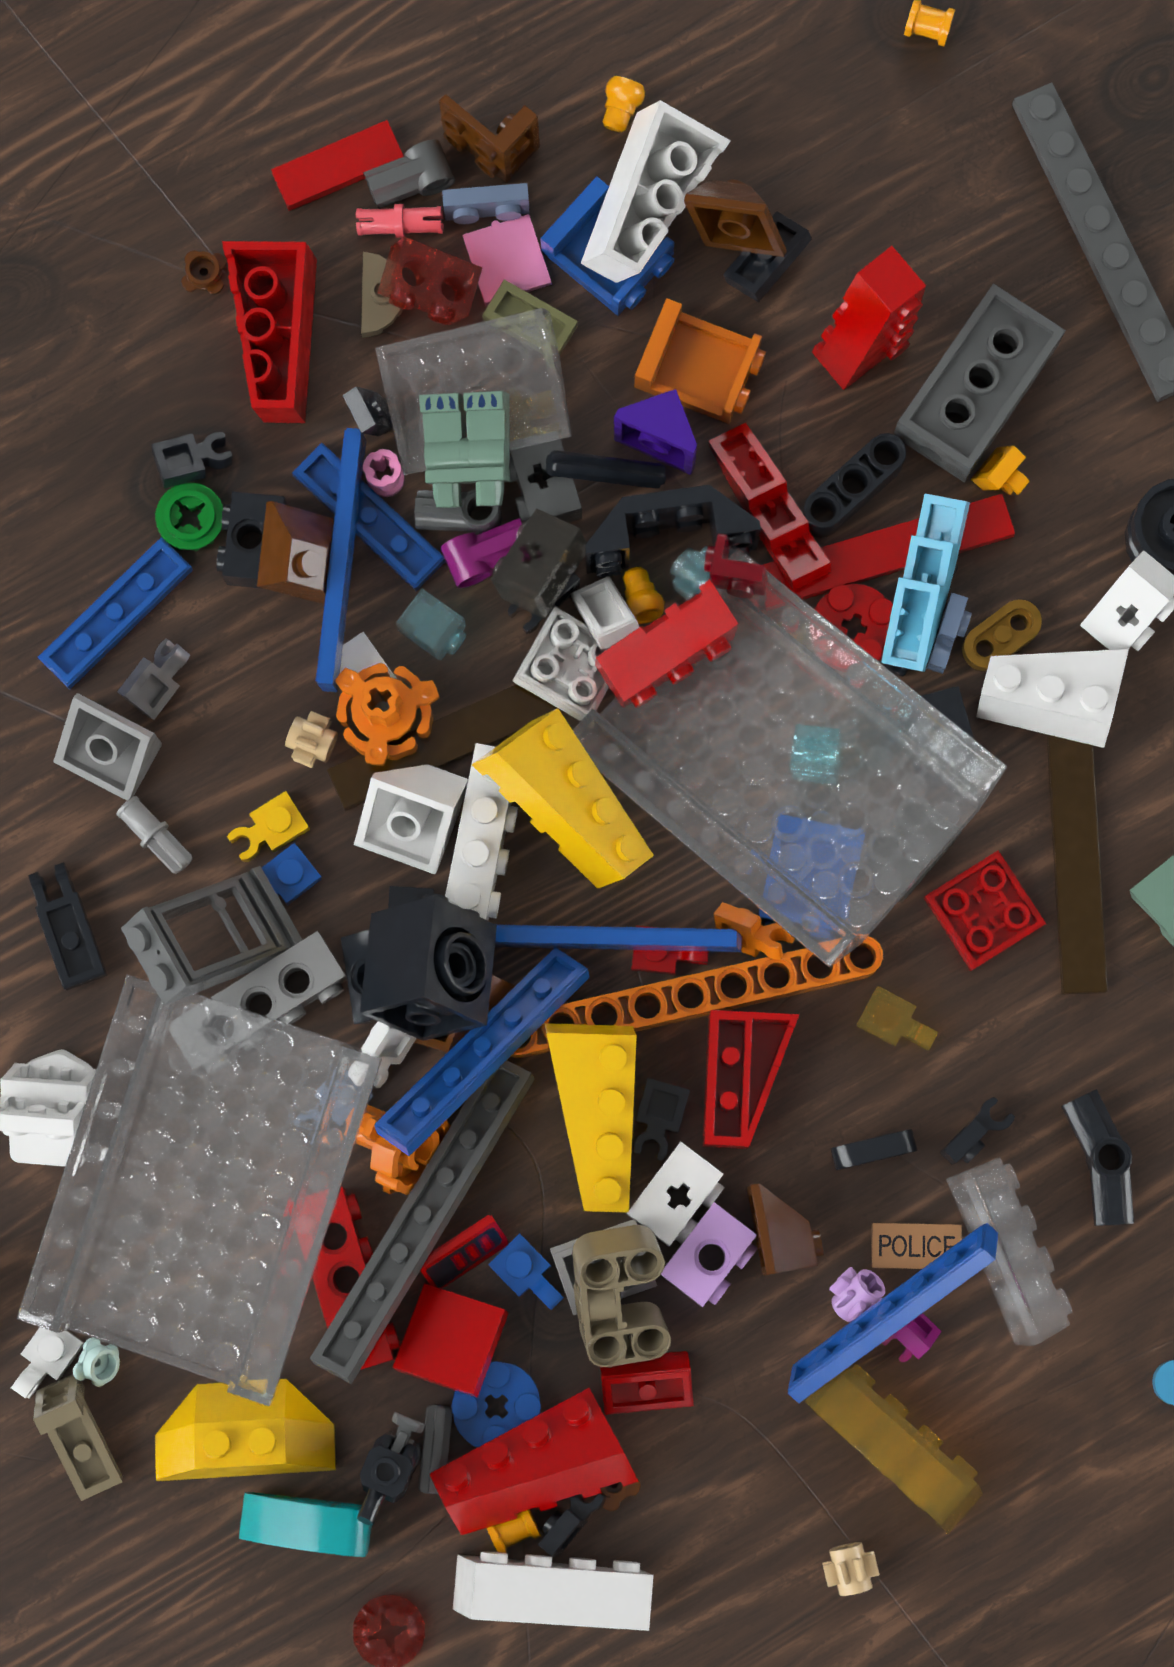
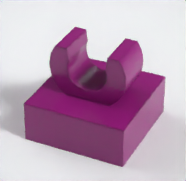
M922 1313L882 1342V1344L886 1346L892 1339H898L906 1347L898 1358L901 1362L908 1361L912 1355L920 1359L931 1348L942 1331Z

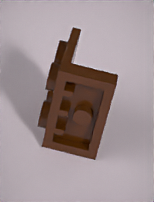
M446 94L439 100L441 121L445 131L443 133L444 138L458 151L462 152L465 148L476 157L475 163L491 178L497 175L507 183L540 147L538 115L526 105L516 115L510 113L502 120L497 128L496 133L498 135L496 136Z

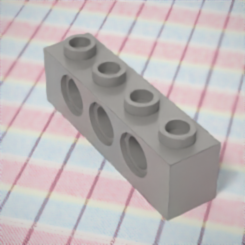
M316 931L167 1024V1027L192 1068L198 1073L206 1069L208 1074H212L230 1063L229 1054L241 1046H244L246 1051L267 1040L269 1036L266 1031L281 1022L284 1027H287L307 1014L304 1007L316 999H319L323 1004L342 993L344 989L341 984L347 981V976L320 933ZM296 971L306 972L310 978L308 988L300 994L290 993L286 986L288 977ZM260 994L268 995L272 1001L270 1012L264 1017H253L249 1011L251 1000ZM220 1018H230L234 1024L232 1036L225 1041H216L212 1036V1026Z

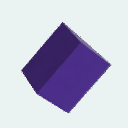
M676 389L617 410L614 416V441L689 475L692 474L695 468L697 443Z

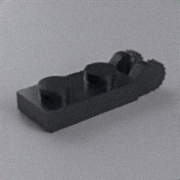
M63 862L55 865V876L58 884L61 886L64 897L53 901L49 900L46 891L47 886L40 873L35 872L28 875L38 904L35 909L63 989L67 991L108 976L80 895L75 892L66 864Z

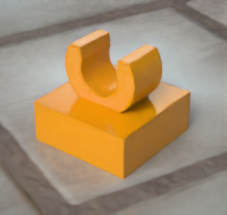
M1015 446L997 447L971 480L982 491L1002 489L1008 495H1011L1013 491L1019 495L1030 482L1023 473L1017 470V467L1026 457Z

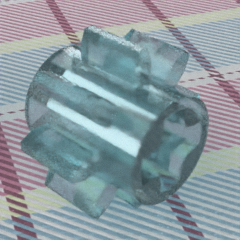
M707 546L700 553L692 548L686 549L676 559L670 572L676 577L673 580L675 584L673 589L687 600L694 597L695 594H699L701 592L699 586L709 579L711 580L710 572L704 571Z

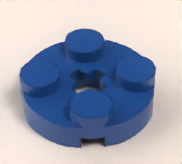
M494 1361L489 1365L478 1398L455 1391L451 1409L454 1423L459 1433L467 1442L478 1448L539 1415L541 1403L536 1383L526 1371L514 1364ZM491 1394L494 1398L504 1395L508 1399L504 1406L508 1414L504 1418L497 1414L492 1418L486 1415L485 1411L488 1408V1404L485 1399L488 1395Z

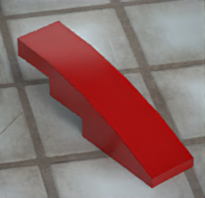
M743 423L709 440V447L742 508L760 521L761 531L759 537L793 591L831 573V562L810 533L808 520L788 493L786 480L747 423Z

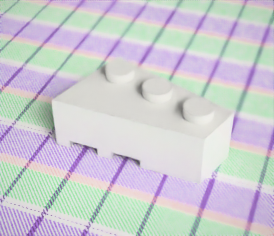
M1129 649L991 656L976 717L1104 748Z

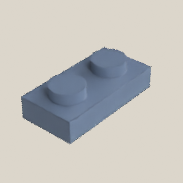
M527 183L442 190L445 221L454 220L457 224H471L477 222L479 218L494 216L498 220L510 221L520 218L521 214H530Z

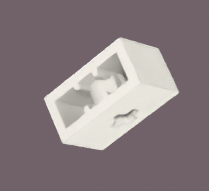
M1143 550L1080 626L1109 650L1129 649L1132 646L1136 651H1139L1155 632L1149 627L1152 621L1158 618L1161 622H1164L1174 610V575Z
M680 1142L630 1208L629 1213L627 1212V1215L635 1219L638 1224L650 1228L654 1232L655 1237L667 1246H670L674 1240L683 1244L698 1224L691 1218L701 1204L709 1209L725 1188L718 1183L723 1173ZM684 1185L689 1189L686 1198L690 1201V1204L687 1207L680 1204L674 1210L667 1205L671 1199L667 1190L670 1187L678 1190Z

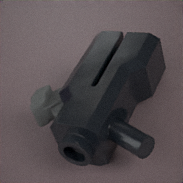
M394 1412L392 1422L399 1425L397 1432L395 1433L390 1430L376 1439L360 1472L363 1490L368 1493L357 1515V1519L366 1525H374L384 1500L395 1503L405 1496L413 1478L411 1475L415 1472L422 1456L421 1443L410 1439L412 1431L421 1434L425 1424L399 1412Z

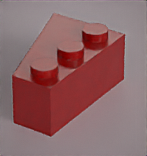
M710 579L699 586L701 590L699 594L680 606L674 603L664 610L665 615L646 627H639L596 657L595 666L622 708L633 703L635 708L646 704L658 695L655 690L658 686L668 680L671 681L672 685L681 682L695 672L692 665L705 657L708 658L709 662H712L732 648L729 642L734 639L739 623Z
M710 1010L708 1016L703 1147L747 1149L750 1146L800 1014Z

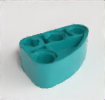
M244 1492L239 1539L304 1551L366 1557L369 1552L372 1526L366 1525L357 1519L361 1504Z

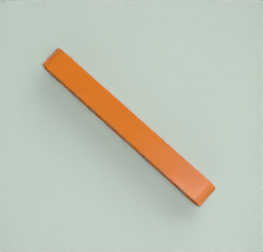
M851 937L783 953V957L779 960L765 957L561 1005L544 1023H550L557 1016H566L574 1024L595 1025L591 1018L593 1011L600 1006H609L617 1014V1020L614 1025L633 1026L635 1032L707 1016L710 1010L728 1011L866 979L872 976L881 966L883 950L880 944L872 937ZM855 947H865L871 951L873 955L872 966L865 969L856 967L850 959L851 950ZM815 956L825 958L831 967L830 975L821 979L813 977L807 969L808 960ZM772 966L783 968L788 975V983L782 988L775 989L770 987L764 979L765 970ZM729 976H736L744 982L745 993L739 998H729L722 992L721 982ZM686 986H694L701 991L703 1001L696 1008H686L680 1004L678 992ZM643 996L654 997L660 1005V1011L653 1018L645 1019L640 1017L635 1010L636 1001ZM544 1023L531 1035L530 1042L525 1047L518 1048L511 1057L525 1058L550 1052Z

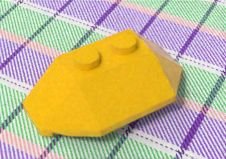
M287 1379L197 1384L155 1435L156 1481L336 1470L335 1425Z

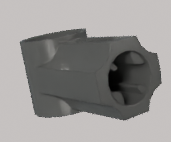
M435 139L420 142L408 149L404 157L364 172L370 193L378 209L419 193L422 196L438 194L455 183V177L441 143Z
M472 489L469 492H461L462 507L437 508L433 491L418 490L415 498V527L419 530L464 531L478 535L501 526L503 520L500 506H490L492 508L490 516L478 521L470 517L473 509L477 507L476 489Z

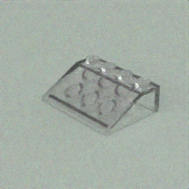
M544 308L375 348L403 475L426 470L423 414L420 413L419 395L448 393L463 395V393L504 391L508 393L510 451L572 437L557 341L550 311Z
M999 1157L947 1178V1183L968 1233H972L986 1223L998 1232L996 1260L983 1269L1014 1344L1034 1346L1068 1327L1070 1322L1067 1315L1072 1313L1070 1302L1062 1288L1056 1290L1049 1275V1273L1055 1271L1052 1259L1045 1246L1038 1248L1032 1231L1037 1230V1225L1027 1204L1021 1206L1014 1190L1020 1188L1011 1164L1003 1165Z

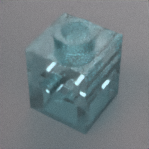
M424 589L419 591L396 622L398 631L439 661L443 659L447 652L454 655L467 636L463 632L466 628L464 618Z
M802 724L795 725L789 766L793 780L837 785L843 745L840 729Z

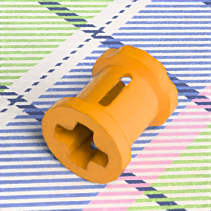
M914 0L904 35L910 37L912 34H917L938 41V45L944 47L955 9L948 8L947 11L923 5L921 0Z
M530 1509L519 1512L517 1519L487 1528L497 1552L506 1553L508 1547L530 1536L534 1539L541 1537L540 1530Z

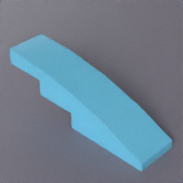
M924 494L916 536H911L903 578H898L881 663L925 672L948 597L970 502Z

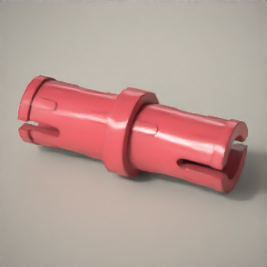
M394 204V208L356 209V219H359V222H356L358 236L395 234L396 238H405L406 234L409 233L443 234L444 224L441 223V220L444 219L442 206L405 208L404 204Z

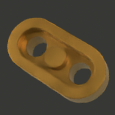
M1013 600L972 629L965 638L962 647L963 657L968 665L979 671H987L991 656L1014 655L1037 636L1042 625V618L1038 608L1026 600ZM1013 618L1022 619L1025 623V629L1022 631L1014 630L1011 627L1010 621ZM981 643L989 645L992 651L991 655L987 657L979 655L976 646Z

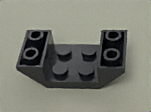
M711 485L625 496L620 499L585 545L587 574L596 573L598 578H605L607 576L614 577L622 574V569L629 568L630 544L628 534L634 533L635 538L641 539L657 536L660 534L659 530L677 528V532H692L701 529L704 523H709L713 546L716 545L718 533L728 536L729 560L745 558L750 555V551L757 550L761 531L760 521Z

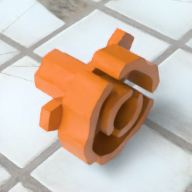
M383 663L365 668L359 673L345 668L338 675L335 682L342 691L339 697L336 717L340 725L347 727L343 733L346 742L365 756L367 764L384 766L387 758L398 760L416 753L418 745L414 737H410L400 745H388V743L401 738L411 729L416 719L418 708L422 712V720L417 728L418 737L424 739L430 736L433 721V711L430 705L440 698L433 680L420 681L417 676L404 666L395 668L394 675L397 679L390 677L388 667ZM403 682L409 684L412 688L409 689ZM382 701L388 702L390 707L384 712L380 708H376V705ZM350 707L353 722L360 733L369 738L368 742L357 738L349 728Z
M365 1104L362 1108H356L348 1121L349 1131L347 1136L352 1142L372 1150L370 1168L377 1171L376 1183L383 1185V1191L388 1194L395 1192L405 1195L410 1194L451 1125L446 1120L410 1156H407L376 1133L374 1124L386 1113L385 1111Z

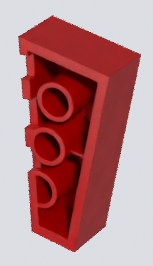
M222 241L224 255L228 263L230 289L236 308L237 329L241 337L244 353L242 356L251 407L264 423H305L317 258L306 242Z
M893 246L889 247L857 272L843 297L844 302L832 315V318L835 320V328L832 325L826 327L821 334L823 341L816 344L812 350L813 355L843 390L886 357L892 361L910 346L908 340L914 333V324L919 319L917 314L923 306L921 301L926 285Z
M590 1388L429 1473L447 1512L461 1535L517 1519L518 1513L533 1508H539L540 1511L557 1507V1501L582 1494L584 1498L600 1494L602 1493V1487L621 1482L623 1487L639 1482Z

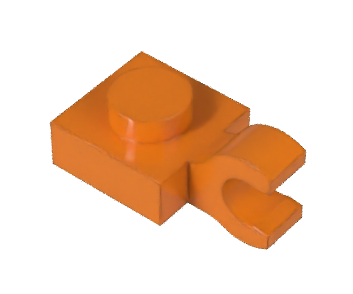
M722 902L713 914L716 929H735L742 936V952L756 957L761 951L769 958L779 960L783 957L782 945L776 941L782 940L790 944L795 941L793 928L786 923H773L763 926L761 925L760 916L745 908H737Z

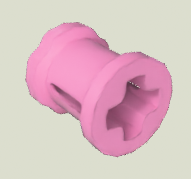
M380 449L368 454L363 463V471L366 475L368 486L381 497H391L399 493L404 486L405 475L397 455L386 449ZM387 466L390 467L392 476L384 475L381 480H378L376 471L384 472Z

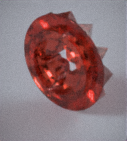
M382 1595L368 1601L360 1609L353 1623L354 1645L362 1659L376 1667H402L409 1663L419 1653L425 1638V1625L421 1613L413 1603L397 1595ZM382 1613H385L386 1619H389L392 1626L399 1625L402 1627L407 1625L408 1629L402 1630L401 1633L395 1636V1651H392L386 1639L370 1638V1636L375 1635L382 1628Z

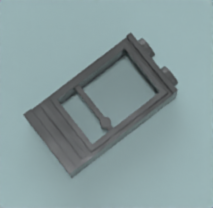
M261 866L155 906L144 907L121 927L129 947L137 956L148 976L151 986L156 990L163 1005L170 1004L254 971L302 941L300 934ZM235 896L260 940L261 946L248 950L225 909L226 901L224 899ZM211 904L212 908L219 913L241 953L194 971L166 921Z

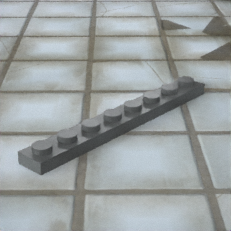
M1051 82L1014 98L1012 103L1014 111L1156 401L1159 402L1173 396L1174 329L1053 83Z
M506 1060L466 1100L310 1357V1360L315 1365L350 1384L353 1383L534 1082L535 1078L531 1072Z

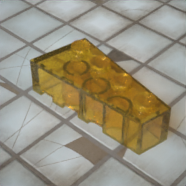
M855 1364L851 1370L849 1368L845 1369L812 1393L805 1403L854 1449L861 1452L880 1473L894 1482L917 1507L926 1511L947 1534L952 1531L983 1495L979 1485L973 1480L978 1472L959 1455L951 1460L939 1450V1447L944 1442L926 1425L923 1424L917 1430L905 1419L909 1414L908 1409L891 1394L885 1399L881 1398L871 1389L876 1381L859 1365Z

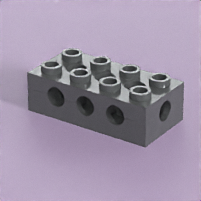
M993 283L897 422L894 435L898 436L903 443L965 483L1059 346L1066 330ZM994 345H1005L1010 349L1011 353H1000L995 349ZM970 379H981L988 387L984 389L977 388L972 385ZM951 412L957 413L963 417L965 422L953 423L946 417V414Z

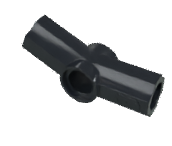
M1096 1089L1061 1106L1086 1156L1087 1167L1090 1170L1094 1226L1134 1224L1130 1177L1132 1152L1128 1144L1121 1139ZM1105 1145L1113 1147L1118 1152L1119 1163L1114 1170L1105 1169L1099 1162V1151Z

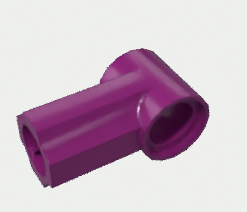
M520 518L478 535L476 533H467L457 536L441 546V551L457 588L475 585L490 577L493 573L492 571L534 555L529 537Z

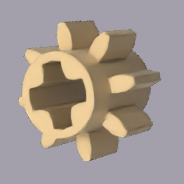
M310 711L307 720L298 716L294 719L285 741V747L294 750L291 756L293 761L313 768L316 759L325 763L328 761L338 737V732L329 729L332 723L330 718Z
M862 1542L848 1543L829 1550L831 1561L822 1563L828 1587L837 1585L840 1596L854 1595L873 1588L870 1577L880 1575L874 1551L864 1553Z

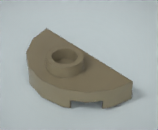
M363 251L362 338L379 335L383 333L384 329L392 325L396 318L402 314L406 297L402 277L393 263L379 254Z

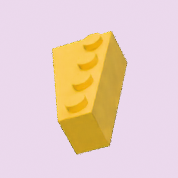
M558 708L532 720L472 764L482 776L488 774L500 786L498 791L510 803L515 801L532 818L530 823L540 833L546 832L560 845L558 850L597 889L625 879L654 856Z
M544 1023L584 1211L629 1213L637 1038L633 1026Z

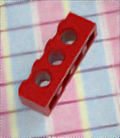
M338 1187L290 1202L327 1329L349 1293L342 1292L337 1287V1273L340 1269L350 1266L358 1272L360 1277L373 1255L368 1236L360 1238L355 1221L362 1219L355 1193L347 1195L344 1187ZM332 1224L342 1225L347 1233L345 1244L336 1250L329 1249L323 1241L325 1229ZM393 1322L388 1323L360 1370L396 1359L393 1350L399 1349L400 1343Z

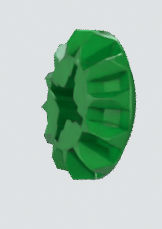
M184 483L176 485L161 497L157 505L155 520L158 531L166 542L178 550L198 551L208 544H213L215 538L222 531L223 505L219 497L210 488L202 484ZM182 505L191 512L197 509L201 510L202 512L197 517L202 529L199 530L191 524H186L184 527L180 526L184 518L178 506Z

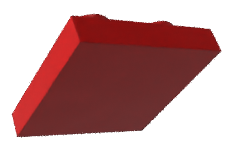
M999 850L924 896V900L970 971L1046 924Z
M424 1283L392 1368L398 1372L478 1398L509 1313L505 1309Z

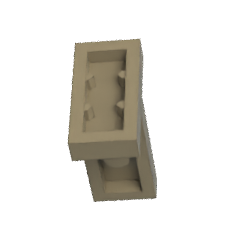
M72 1374L36 1391L33 1421L40 1435L48 1434L80 1500L83 1501L122 1483L123 1476L84 1399L85 1386L82 1381L76 1379Z

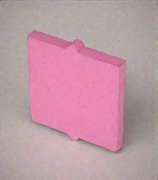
M529 214L502 223L494 220L491 224L492 226L463 234V240L485 305L491 302L503 280L526 292L552 285Z

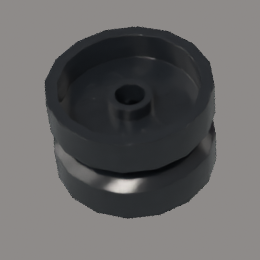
M1168 479L1153 486L1144 495L1131 513L1124 532L1126 552L1132 562L1144 550L1173 575L1174 479Z

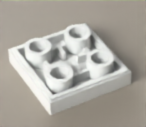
M554 606L512 681L587 725L609 688L595 666V659L610 647L601 650L586 624Z

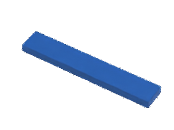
M347 428L344 431L316 673L317 684L322 691L338 692V685L335 680L340 674L366 448L364 433H361L360 429Z
M497 925L495 947L742 952V936L735 929Z
M555 947L488 1012L486 1026L471 1029L374 1124L376 1133L407 1156H410L590 978L588 968Z
M988 1223L981 1225L793 1364L788 1394L800 1403L996 1260L998 1232Z

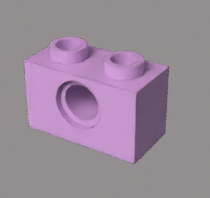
M714 1202L666 1264L661 1276L701 1307L707 1301L715 1305L730 1286V1283L724 1278L733 1266L736 1265L743 1269L758 1249L752 1244L757 1235ZM705 1245H716L724 1254L722 1266L715 1271L706 1270L699 1262V1252Z

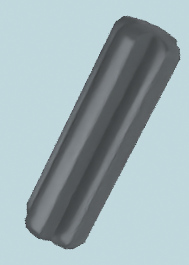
M432 1404L426 1408L418 1488L420 1492L427 1494H438L429 1473L448 1464L452 1409L446 1405Z

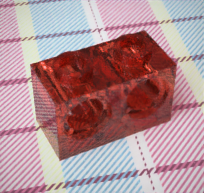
M403 237L391 245L377 293L388 297L389 303L395 307L405 310L417 308L427 312L430 320L444 325H451L469 316L482 267ZM403 267L410 269L416 277L415 286L405 282L402 276ZM442 283L452 287L455 293L454 301L445 298L441 289Z

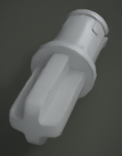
M133 796L119 808L116 813L117 816L142 840L140 845L144 849L149 847L172 873L177 874L190 864L192 855L167 830L169 825L165 821L160 823L140 802L137 796Z

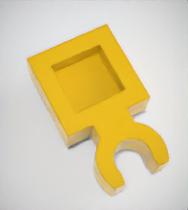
M287 791L249 813L255 823L254 826L250 828H235L228 834L227 838L231 843L243 837L250 840L249 849L239 855L243 862H248L258 855L260 846L266 842L274 853L308 832L310 828Z

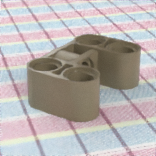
M632 1225L590 1232L579 1237L574 1243L572 1250L575 1275L574 1298L579 1319V1330L589 1360L594 1365L600 1367H612L653 1360L664 1355L670 1347L671 1337L660 1308L651 1302L621 1305L620 1292L624 1291L625 1286L654 1281L664 1270L665 1261L654 1232L643 1225ZM640 1252H646L643 1255L635 1256ZM602 1259L597 1263H591L593 1260ZM608 1336L604 1339L598 1340L601 1337Z

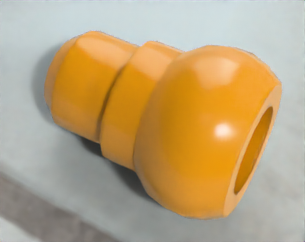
M613 76L607 82L605 89L607 96L605 103L606 112L602 122L605 128L622 133L627 129L630 117L634 116L636 108L644 101L645 90L644 86L636 81Z
M634 567L627 570L623 576L626 588L624 591L625 602L638 624L648 623L661 617L664 612L665 602L662 595L656 591L654 583L650 581L648 571L642 567Z

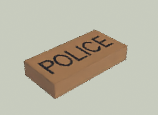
M871 1223V1268L923 1269L962 1240V1225Z

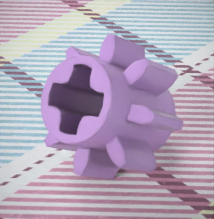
M849 1267L830 1287V1290L835 1294L832 1298L833 1309L839 1317L847 1322L853 1321L880 1301L881 1297L885 1294V1286L878 1275L867 1269L856 1273L852 1267Z

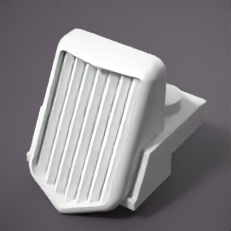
M63 1049L32 1059L26 1064H13L0 1079V1131L9 1136L12 1160L18 1163L78 1167L82 1164L87 1155L91 1114L96 1109L100 1076L99 1069H93L88 1063Z

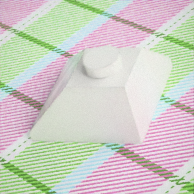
M428 764L374 773L371 777L354 845L436 874L459 815L468 779Z

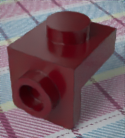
M718 533L716 545L708 546L704 562V571L710 572L711 582L715 588L726 589L728 594L739 598H752L753 594L765 596L768 581L765 565L729 560L728 536Z

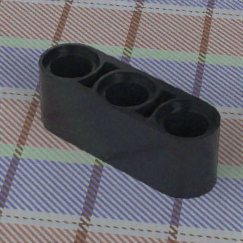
M884 433L874 437L809 495L805 501L803 515L809 522V531L812 536L823 538L833 534L897 477L906 457L905 444L898 436ZM879 450H888L894 454L896 462L892 465H882L876 461L874 453ZM847 478H857L862 481L865 490L857 494L849 493L843 487L842 482ZM816 506H825L831 510L833 518L828 522H819L813 518L811 510Z

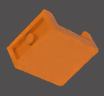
M666 298L635 373L634 388L655 396L676 389L683 407L730 424L734 412L742 414L751 390L744 387L750 373L757 376L763 364L766 351L760 349L762 336L754 333L751 339L682 312L681 303Z

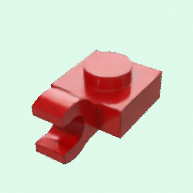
M636 925V927L657 928V927H648V926H638V925ZM633 950L631 969L632 971L676 975L677 962L708 965L709 951Z

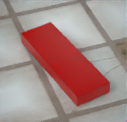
M385 120L271 169V172L288 211H291L364 180V172L402 158L404 155L388 120Z

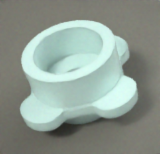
M94 1337L86 1340L78 1363L73 1368L74 1377L80 1381L89 1379L97 1387L110 1382L116 1376L120 1366L117 1346L113 1344L102 1345L100 1340Z

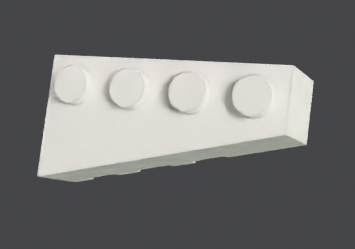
M661 100L637 112L581 264L615 283L639 274L668 233V227L686 207L684 203L686 193L695 189L706 178L712 169V163L726 149L731 140Z

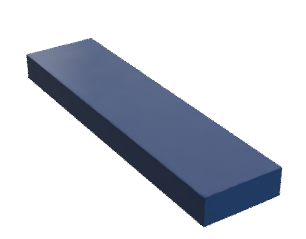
M321 443L292 474L295 479L335 515L341 460ZM362 480L356 536L417 591L446 560L438 550Z
M161 537L38 656L39 660L70 690L193 571L192 566Z

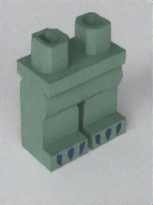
M504 391L470 392L463 393V395L459 393L419 395L420 413L423 414L425 442V482L433 485L436 507H462L461 484L476 483V506H502L504 482H510L509 394Z

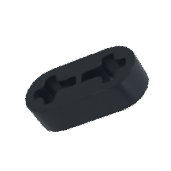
M912 1129L831 1148L836 1170L918 1151Z

